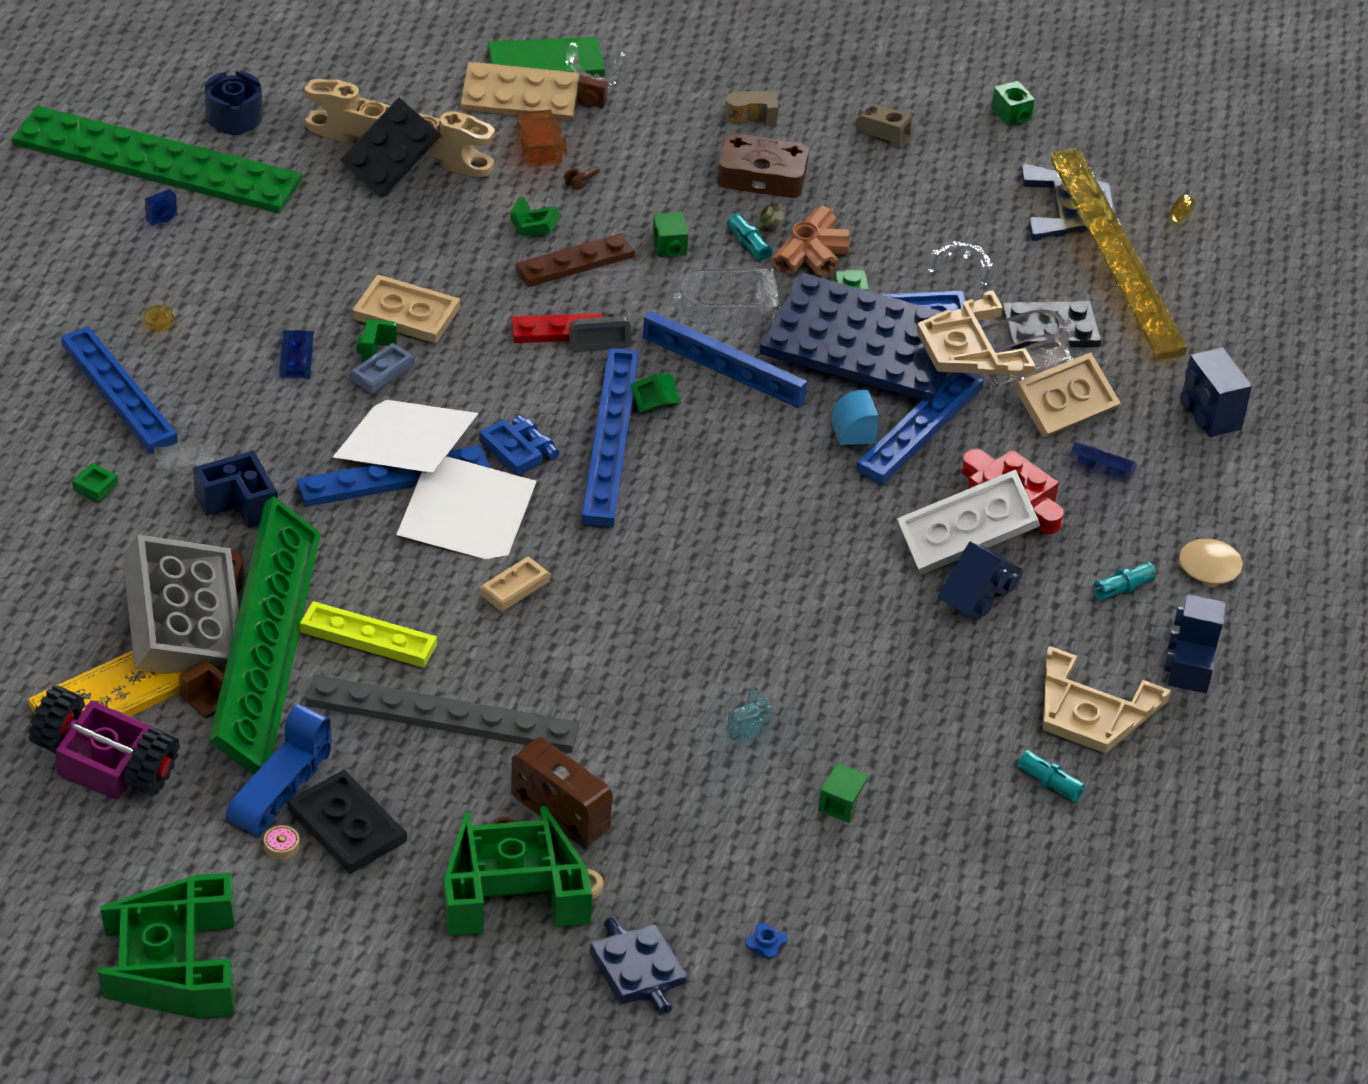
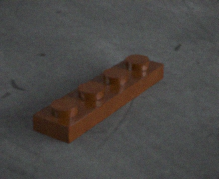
M621 233L517 262L516 271L526 285L531 287L634 258L635 249Z

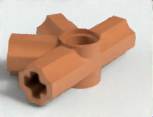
M825 206L815 208L804 221L798 222L793 226L792 236L774 255L772 266L777 271L790 275L794 274L806 262L816 275L823 277L832 274L834 269L838 267V258L835 255H848L849 230L833 229L836 225L837 217L830 208Z

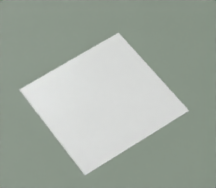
M386 400L370 410L333 458L433 473L478 413Z
M446 456L433 473L422 471L396 535L482 559L509 555L537 481Z

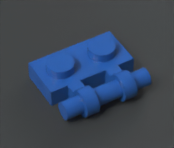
M521 415L513 419L512 425L514 426H511L504 419L479 431V441L515 475L522 474L542 464L543 454L550 460H555L560 453L554 447V441L547 435L542 436L537 431V426L531 420H525Z

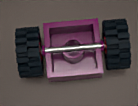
M58 685L52 686V689L49 688L46 692V697L43 696L41 698L40 706H37L35 709L36 715L31 719L30 723H32V726L29 727L28 733L30 735L28 739L31 743L56 754L57 775L116 800L121 798L129 786L150 796L159 793V790L165 786V780H168L171 776V769H174L176 765L174 761L178 758L179 753L177 751L180 749V740L93 700L89 702L83 711L82 709L85 707L84 697Z

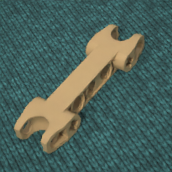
M314 79L310 80L304 88V96L308 100L320 104L325 109V111H311L305 119V127L317 135L341 142H352L358 137L361 138L390 107L387 104L359 97V89L356 85L340 80ZM315 89H324V90H326L327 92H318V91H314V90H315ZM454 111L442 114L440 119L418 113L442 135L424 155L438 158L440 166L451 172L472 177L489 176L494 168V160L489 155L476 150L473 145L483 147L490 144L491 140L495 137V129L490 124L480 121L471 115ZM315 121H324V122H326V123H324V124H316V123H314V122H315ZM475 132H484V133H486V134H485V135H476V134H474V133H475ZM471 163L482 164V165H485V166H484V167H474V166L471 165Z

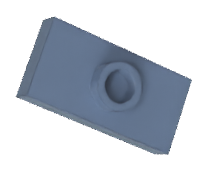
M391 343L351 370L349 378L352 382L373 394L414 366L415 357L394 343Z

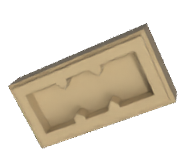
M528 556L481 585L480 595L503 612L550 582V573Z

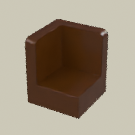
M203 660L179 675L180 697L204 718H209L215 714L224 674L208 660Z

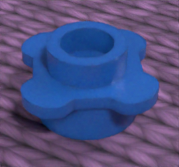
M759 923L755 926L754 934L746 938L745 945L748 949L753 950L756 955L772 959L778 955L780 946L787 943L788 937L786 933L777 932L766 923Z

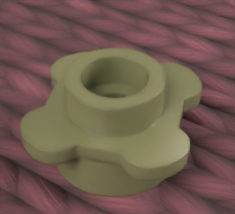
M779 202L774 206L767 205L762 209L758 216V220H760L758 230H762L765 227L772 232L780 225L784 218V212L780 210L781 204Z

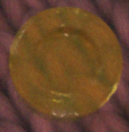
M1186 193L1182 194L1173 204L1169 217L1177 223L1182 222L1191 214L1195 206V199Z
M165 305L151 306L143 314L144 325L151 331H167L175 323L174 311Z

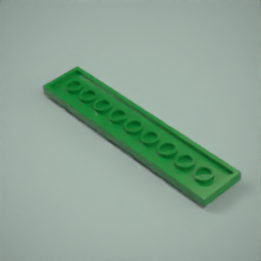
M41 106L35 107L12 137V145L278 214L282 212L302 182V173L286 168L248 160L235 155L201 148Z
M275 496L264 504L208 741L253 775L257 773L274 752L299 637L300 622L304 614L321 535L318 530Z

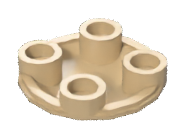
M1197 539L1188 542L1181 549L1178 560L1179 566L1189 576L1209 588H1215L1219 584L1233 581L1241 574L1243 566L1240 554L1232 546L1214 539Z

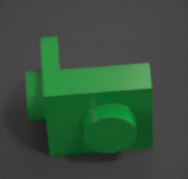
M525 197L518 198L510 211L511 222L516 227L519 235L544 236L551 233L561 216L556 206L531 210Z
M367 319L364 334L357 337L356 352L361 353V364L377 353L378 345L388 346L391 343L397 345L396 322Z

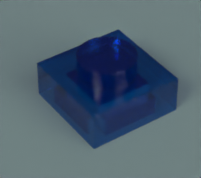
M171 189L145 199L146 220L152 226L161 222H168L177 216V198Z

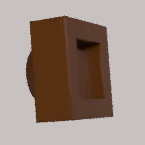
M581 76L578 81L577 102L604 109L607 103L608 82Z

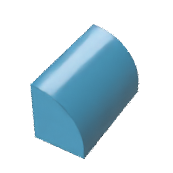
M857 390L841 397L834 405L830 415L839 444H877L878 413L869 391Z

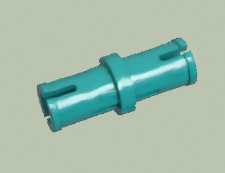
M736 213L730 216L727 221V227L738 237L739 244L742 247L746 246L757 261L770 258L773 249L761 238L760 231L756 227L751 226L741 214Z
M1144 562L1131 569H1119L1114 575L1095 581L1093 587L1097 588L1100 586V588L1094 589L1093 592L1100 601L1123 592L1125 594L1131 593L1135 587L1154 581L1156 575H1148L1156 573V570L1150 562Z
M1026 750L1018 761L1019 765L1017 768L1036 778L1045 789L1051 788L1073 803H1076L1085 791V783L1062 771V767L1057 763L1051 764L1031 750Z

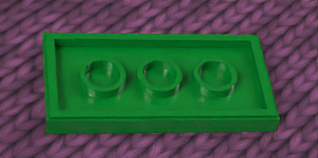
M597 36L488 42L491 64L579 73V77L605 76V67Z

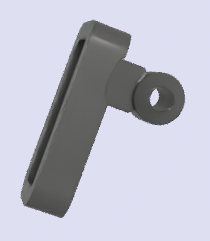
M608 314L601 318L576 319L569 325V341L572 349L577 352L609 350V348L625 349L631 345V324L626 316L619 317L615 314Z

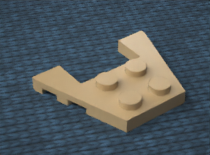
M993 290L983 293V298L974 302V300L970 299L963 302L960 309L953 312L950 310L943 311L917 324V334L937 372L1034 375L1035 364L1026 348L995 353L978 323L979 320L1002 316L1003 307Z
M1051 646L1047 650L1043 731L1106 754L1169 700L1171 690L1142 680L1131 702L1071 681L1068 678L1076 665L1077 656Z

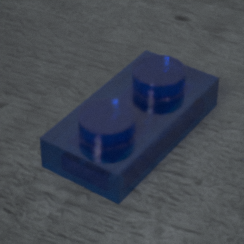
M283 330L280 378L311 379L314 331Z
M1074 442L1071 454L1078 456L1077 463L1092 468L1095 467L1096 463L1107 466V473L1124 478L1125 473L1133 475L1137 463L1132 460L1078 442Z

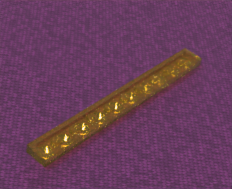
M1080 148L1053 151L1051 162L1157 360L1184 356L1187 345Z

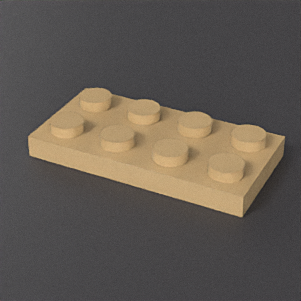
M468 62L461 110L573 121L579 73Z

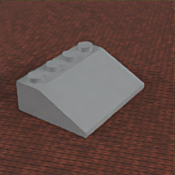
M137 535L122 556L135 670L165 674L184 672L205 659L216 668L225 667L239 614L231 548Z

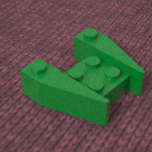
M540 806V820L472 825L470 812L464 813L444 878V914L448 936L484 933L483 896L549 891L555 927L591 924L592 891L588 869L546 806Z
M231 873L190 876L100 906L105 936H120L119 967L98 968L103 998L194 1018L235 1015V983L231 958L197 961V931L235 928V895Z

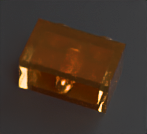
M551 109L518 112L517 135L528 167L561 165L563 155L567 154V143L565 137H561L560 122L554 119Z

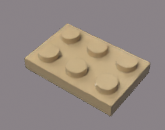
M377 274L353 308V319L366 323L367 319L393 321L397 323L398 333L436 344L460 309V298Z
M1091 352L1020 380L1014 385V389L1043 439L1110 412L1121 404Z

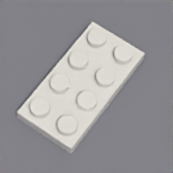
M1016 470L897 518L920 574L928 573L959 560L969 541L988 548L1040 526Z

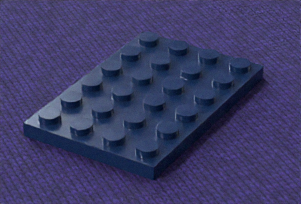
M805 273L800 274L760 344V354L931 403H933L948 372H937L917 334V324L935 316L941 313V311Z

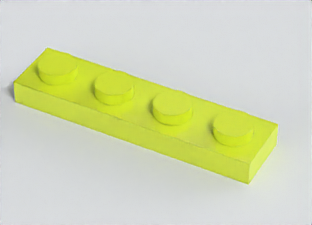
M314 601L300 622V633L425 668L437 646V636Z

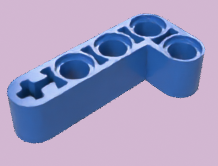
M300 704L293 707L286 719L284 728L285 742L232 799L226 811L225 818L227 822L257 837L280 813L278 809L284 803L288 804L287 800L293 798L300 789L298 787L303 781L307 782L319 769L317 767L323 759L327 760L331 752V720Z

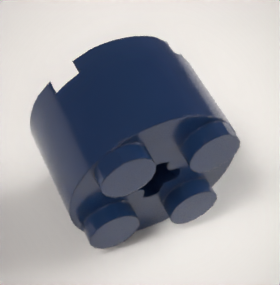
M236 71V75L226 76V72H221L210 77L205 84L206 121L213 128L228 132L231 135H241L245 131L255 128L263 118L260 81L255 76L242 71Z

